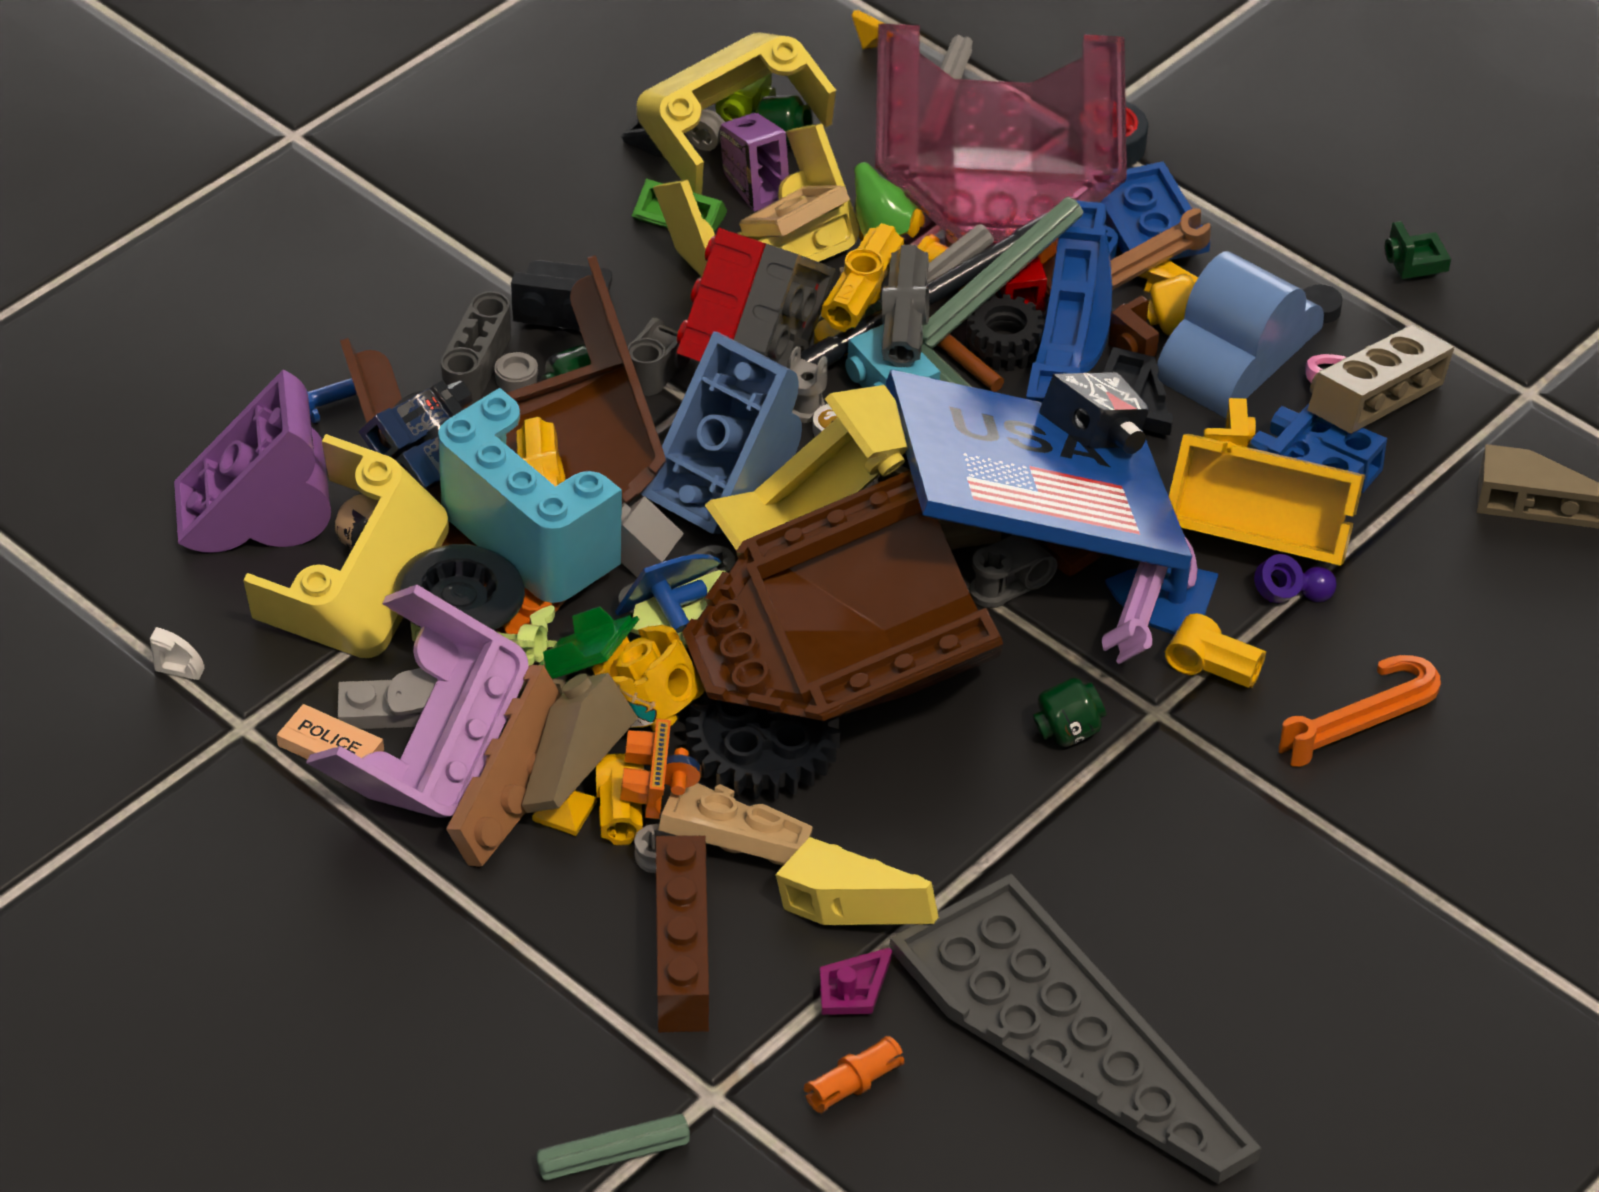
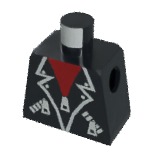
M1119 373L1053 374L1039 411L1041 415L1083 446L1091 449L1121 448L1125 453L1133 454L1142 448L1146 440L1142 428L1149 413L1148 406Z

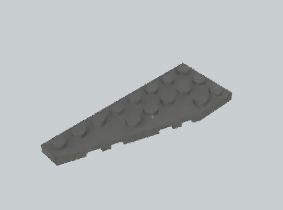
M1012 873L938 912L939 918L934 924H915L890 938L892 954L949 1019L1212 1181L1219 1184L1259 1160L1261 1147Z

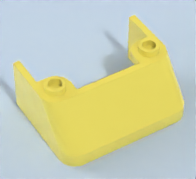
M753 33L647 89L639 96L637 101L638 121L682 181H689L692 192L702 195L704 161L685 137L684 133L697 126L701 119L702 110L772 72L788 77L825 128L832 124L836 89L798 40L788 36Z
M823 124L786 131L800 171L783 179L778 190L779 199L803 186H845ZM683 180L659 184L653 187L677 252L702 277L707 263L705 260V250L709 240L715 234L711 225L702 219L689 181ZM848 200L783 237L748 238L820 262L851 248L858 239L859 225L851 201Z
M885 385L829 394L825 400L837 418L755 491L712 499L705 504V507L736 551L744 540L859 492L879 475L885 477L903 465L905 459L902 455L907 451V444L896 400Z
M325 434L322 446L329 481L357 490L367 497L378 500L341 571L326 565L306 567L296 576L290 588L249 573L246 574L243 582L253 619L359 658H372L385 651L403 619V616L382 604L385 597L394 593V584L398 573L410 559L428 549L442 546L449 531L448 515L445 508L393 458Z

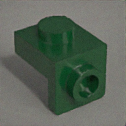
M1402 221L1392 222L1390 237L1385 240L1384 249L1387 261L1390 264H1394L1401 279L1449 272L1451 257L1436 232L1409 236Z

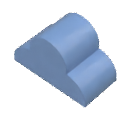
M1222 252L1210 261L1197 279L1186 305L1185 317L1172 332L1160 354L1157 363L1159 369L1158 379L1164 385L1226 418L1229 398L1247 399L1322 329L1323 309L1321 306L1306 299L1304 290L1232 252Z
M713 331L663 442L662 449L667 462L640 495L645 496L712 534L724 533L705 507V504L712 499L755 491L797 452L802 434L801 419L792 413L799 389L797 374L743 344Z

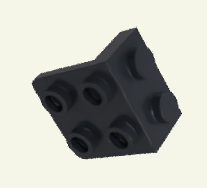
M534 260L530 262L526 273L514 272L511 281L513 322L580 330L571 305L570 293L578 280L591 275L590 267ZM600 268L609 292L612 283V272L609 269Z

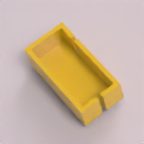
M1183 434L1169 493V499L1181 528L1340 566L1344 563L1354 524L1346 522L1345 518L1346 515H1356L1365 479L1364 474L1240 445H1234L1231 448V452H1226L1227 442L1193 434Z

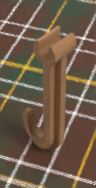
M1193 208L1186 211L1182 215L1179 224L1112 259V290L1187 249L1200 250L1206 247L1210 241L1211 224L1207 223L1201 226V209ZM1056 255L1047 262L1044 268L1047 277L1046 295L1049 298Z

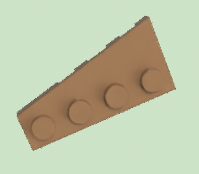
M529 665L523 677L527 685L520 698L512 699L504 714L509 720L500 738L491 740L484 754L487 757L486 766L481 776L472 777L446 828L468 866H483L526 813L522 803L549 710L561 696L544 665Z

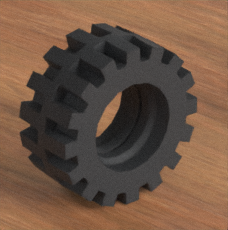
M1003 294V298L1000 299L993 295L989 298L988 302L980 306L967 319L966 348L985 364H991L993 370L999 371L1000 367H1006V371H1014V366L1017 365L1020 369L1027 367L1028 361L1034 363L1037 359L1044 330L1043 314L1040 310H1036L1034 303L1029 302L1025 304V298L1017 296L1014 300L1010 299V294ZM997 331H1009L1014 334H1000Z

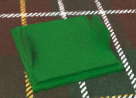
M600 606L573 615L575 634L560 638L553 648L543 651L544 659L539 665H544L551 679L606 662L634 628L639 618L638 616L631 618L629 615L613 620Z

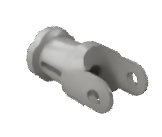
M796 346L789 358V369L797 374L799 380L798 395L792 413L799 416L801 423L813 422L815 411L819 407L826 405L822 392L827 386V357H822L818 365L805 361L801 358V348Z

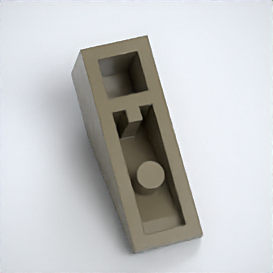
M1485 444L1478 477L1477 513L1599 529V482L1532 450Z
M609 673L593 676L580 674L573 677L563 686L562 691L564 693L550 707L522 803L527 813L559 808L638 719Z

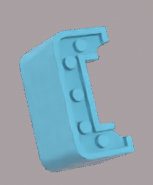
M498 388L449 418L440 426L438 438L441 505L447 512L448 521L478 547L494 551L509 560L521 575L524 587L535 597L550 603L562 602L621 564L622 490L606 476L593 471L579 472L559 485L554 486L507 446L506 434L518 425L520 409L512 397L501 388Z

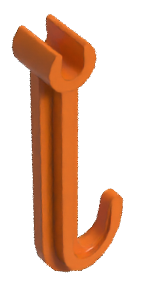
M1398 655L1381 660L1377 666V672L1380 675L1405 671L1416 675L1417 678L1313 720L1304 716L1287 718L1282 725L1278 752L1284 753L1292 749L1290 765L1296 767L1304 766L1311 761L1313 750L1424 706L1434 700L1440 691V674L1431 662L1413 655Z

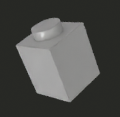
M645 496L630 507L626 503L622 504L621 563L636 577L639 576L643 568L663 562L684 534Z

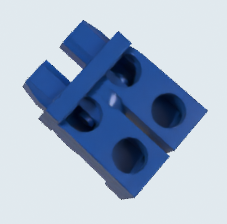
M1309 403L1300 413L1283 406L1278 409L1270 424V433L1278 436L1277 438L1259 430L1251 439L1250 448L1364 474L1365 479L1362 493L1383 471L1387 444L1386 437L1364 428L1350 434L1308 411Z

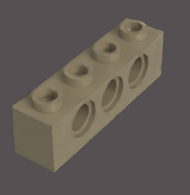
M1410 325L1349 357H1345L1336 364L1320 370L1314 376L1310 385L1312 396L1308 411L1351 434L1443 385L1455 347Z

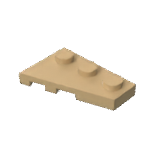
M697 783L686 788L685 793L682 795H675L671 792L661 814L658 831L677 836L705 835L706 843L720 846V848L727 852H743L766 858L777 865H784L803 843L811 837L813 826L765 804H755L749 807L734 799L735 791L721 784L717 785L715 790H712Z

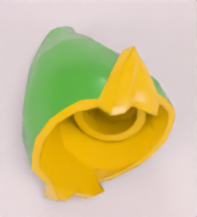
M867 162L857 164L854 169L856 186L854 207L856 220L860 228V241L862 242L870 228H876L880 223L895 227L896 232L900 236L908 234L914 238L919 228L925 223L924 208L920 201L911 192L879 175Z

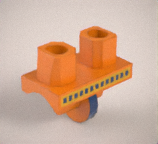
M656 719L655 732L628 730L624 762L650 765V771L624 768L620 800L646 804L645 818L660 819L665 784L671 786L673 794L682 795L685 793L686 788L694 786L701 778V765L697 760L689 756L687 749L677 748L674 751V755L667 756L671 720Z

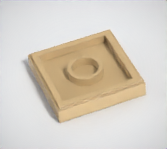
M803 186L742 219L739 225L745 237H783L847 202L850 198L845 186Z

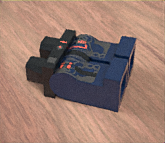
M444 380L396 407L388 408L376 414L358 432L370 450L391 458L400 455L396 461L403 468L405 466L411 476L428 491L440 483L438 438L440 426L446 420L461 412L473 401L472 393L463 381L446 385ZM379 429L392 446L391 448L384 446L378 438Z

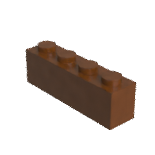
M656 836L658 1032H709L706 836Z

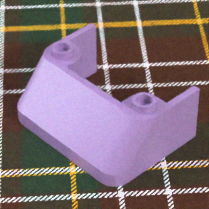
M416 584L387 595L382 603L422 627L414 643V657L423 671L437 678L400 760L389 753L381 751L373 752L360 758L345 748L338 746L310 754L306 763L371 800L437 818L453 816L472 777L481 776L486 766L487 757L484 754L491 740L498 739L507 720L504 714L512 699L517 698L524 683L523 677L529 664L525 652L519 645Z

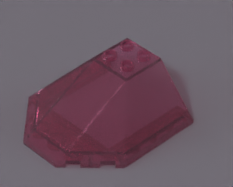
M884 23L878 25L875 168L891 183L899 187L916 206L953 240L958 241L974 227L982 224L994 238V242L990 245L992 246L1013 234L1019 227L1044 213L1050 212L1065 197L1078 201L1099 203L1126 181L1125 38L1121 36L1084 34L1082 58L1032 83L954 79L919 53L920 25Z

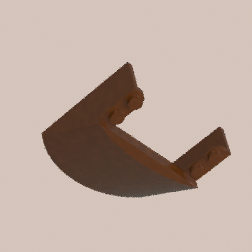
M596 255L587 257L591 275L578 280L570 293L571 305L592 364L507 392L519 405L520 420L518 425L506 434L507 446L517 453L516 431L522 428L524 420L540 417L543 421L553 423L557 433L558 452L563 464L565 478L568 479L584 471L598 472L606 476L622 490V504H629L655 478L667 461ZM349 338L340 340L366 423H368L376 414L388 408L392 409L402 399L388 358L375 350H365L356 353ZM379 429L378 438L380 442L389 448L387 439ZM439 483L429 489L428 492L441 504ZM448 521L449 531L442 546L452 544L477 546Z

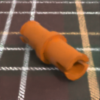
M886 1036L880 1042L856 1056L854 1054H847L838 1060L837 1067L817 1079L804 1084V1092L814 1091L805 1096L808 1103L816 1112L823 1113L830 1106L852 1093L860 1095L870 1089L872 1081L904 1064V1057L899 1056L894 1059L897 1055L902 1054L903 1051L892 1037Z

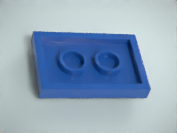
M1164 161L1087 177L1086 191L1093 202L1106 203L1105 223L1117 232L1118 246L1122 253L1179 224L1182 215L1192 209ZM1210 241L1203 249H1187L1168 260L1207 253L1210 249Z

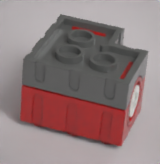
M718 228L716 236L711 237L705 250V260L707 263L702 278H698L692 288L691 302L693 305L689 317L682 322L678 330L677 343L679 347L677 354L700 361L713 331L788 368L789 358L793 349L796 346L807 349L810 346L835 268L802 255Z

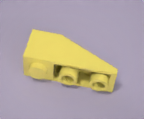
M809 837L776 873L784 910L822 925L934 924L939 918L931 881L925 880L919 875L909 874L887 866L876 859H868L844 850L838 845L828 844Z

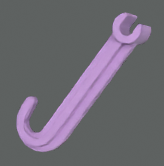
M1185 537L1192 554L1187 587L1189 589L1195 585L1198 568L1193 548ZM1140 561L1117 628L1109 631L1102 637L1103 650L1107 651L1118 645L1120 651L1116 660L1118 664L1131 659L1151 647L1153 639L1148 624L1168 567Z

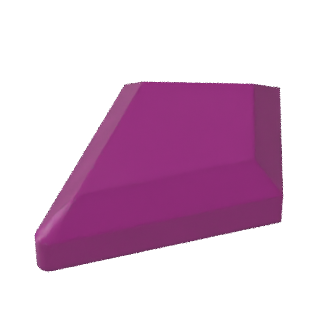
M885 948L820 967L822 1015L872 1014L892 959V949Z

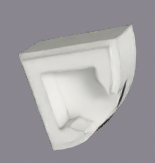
M156 627L150 637L155 671L199 680L205 667L197 651L176 634Z

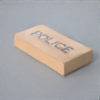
M305 704L298 709L276 735L279 747L306 759L309 758L310 754L338 746L345 748L360 758L373 752L384 751V741L382 738Z

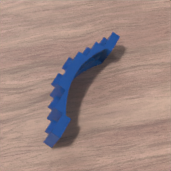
M1076 200L1084 212L1083 216L1058 237L1048 310L1037 359L1032 364L1026 395L1028 400L1043 403L1053 374L1086 373L1097 364L1104 351L1112 313V269L1108 238L1104 227L1106 203Z

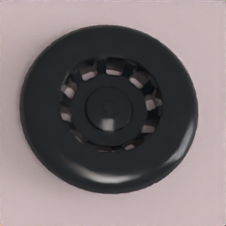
M466 544L444 545L419 553L402 567L394 584V593L417 584L492 630H496L508 623L520 610L525 597V588L521 575L509 560L489 549Z

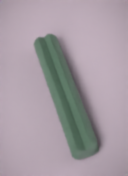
M676 1114L540 1149L536 1154L537 1166L541 1177L544 1180H550L687 1144L690 1141V1131L684 1115Z

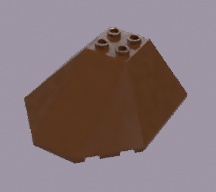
M910 470L744 540L736 551L738 560L730 572H722L705 597L707 606L698 620L691 619L682 632L708 698L820 721H826L913 694L1000 657L1003 648L1002 638L987 608L978 611L938 519L923 515Z

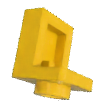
M1229 398L1225 429L1206 428L1204 429L1203 437L1227 442L1226 452H1231V448L1234 445L1247 447L1248 443L1255 436L1256 431L1255 417H1248L1247 399Z

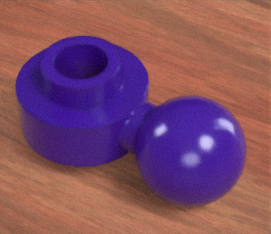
M1284 554L1273 555L1263 561L1257 567L1254 576L1258 592L1266 600L1273 603L1286 602L1300 591L1310 601L1325 602L1334 595L1337 587L1336 578L1329 569L1316 566L1303 573L1300 565L1292 557ZM1271 575L1277 578L1279 587L1273 583Z

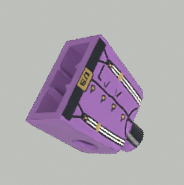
M752 113L724 122L718 131V138L721 141L725 176L753 211L763 209L779 200V186L783 179L789 176L786 132L758 113Z

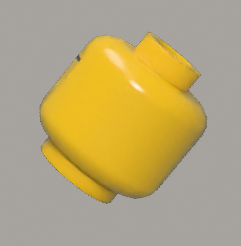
M1182 274L1154 283L1150 290L1151 300H1148L1147 316L1150 325L1159 324L1162 332L1170 336L1185 317L1186 305L1196 281L1194 282L1189 275Z

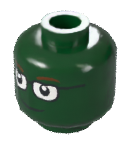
M1070 678L1040 693L1037 700L1040 711L1032 714L1042 738L1046 740L1053 737L1055 742L1064 748L1098 733L1102 727L1101 718L1107 716L1104 705L1093 684L1089 682L1084 685L1078 678Z

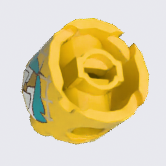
M665 625L647 626L638 629L640 638L630 642L626 636L608 661L592 666L595 675L610 674L637 715L638 719L630 728L650 725L651 729L655 731L656 719L671 720L670 726H672L677 720L676 714L691 701L700 697L705 691L703 683L674 628Z

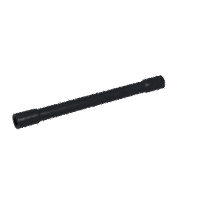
M1047 213L1019 227L1005 239L927 282L929 306L967 285ZM882 309L859 321L856 327H851L846 332L841 331L834 336H829L802 351L801 358L818 365L820 359L825 356L827 357V367L841 360L848 353V341L850 338L883 325Z

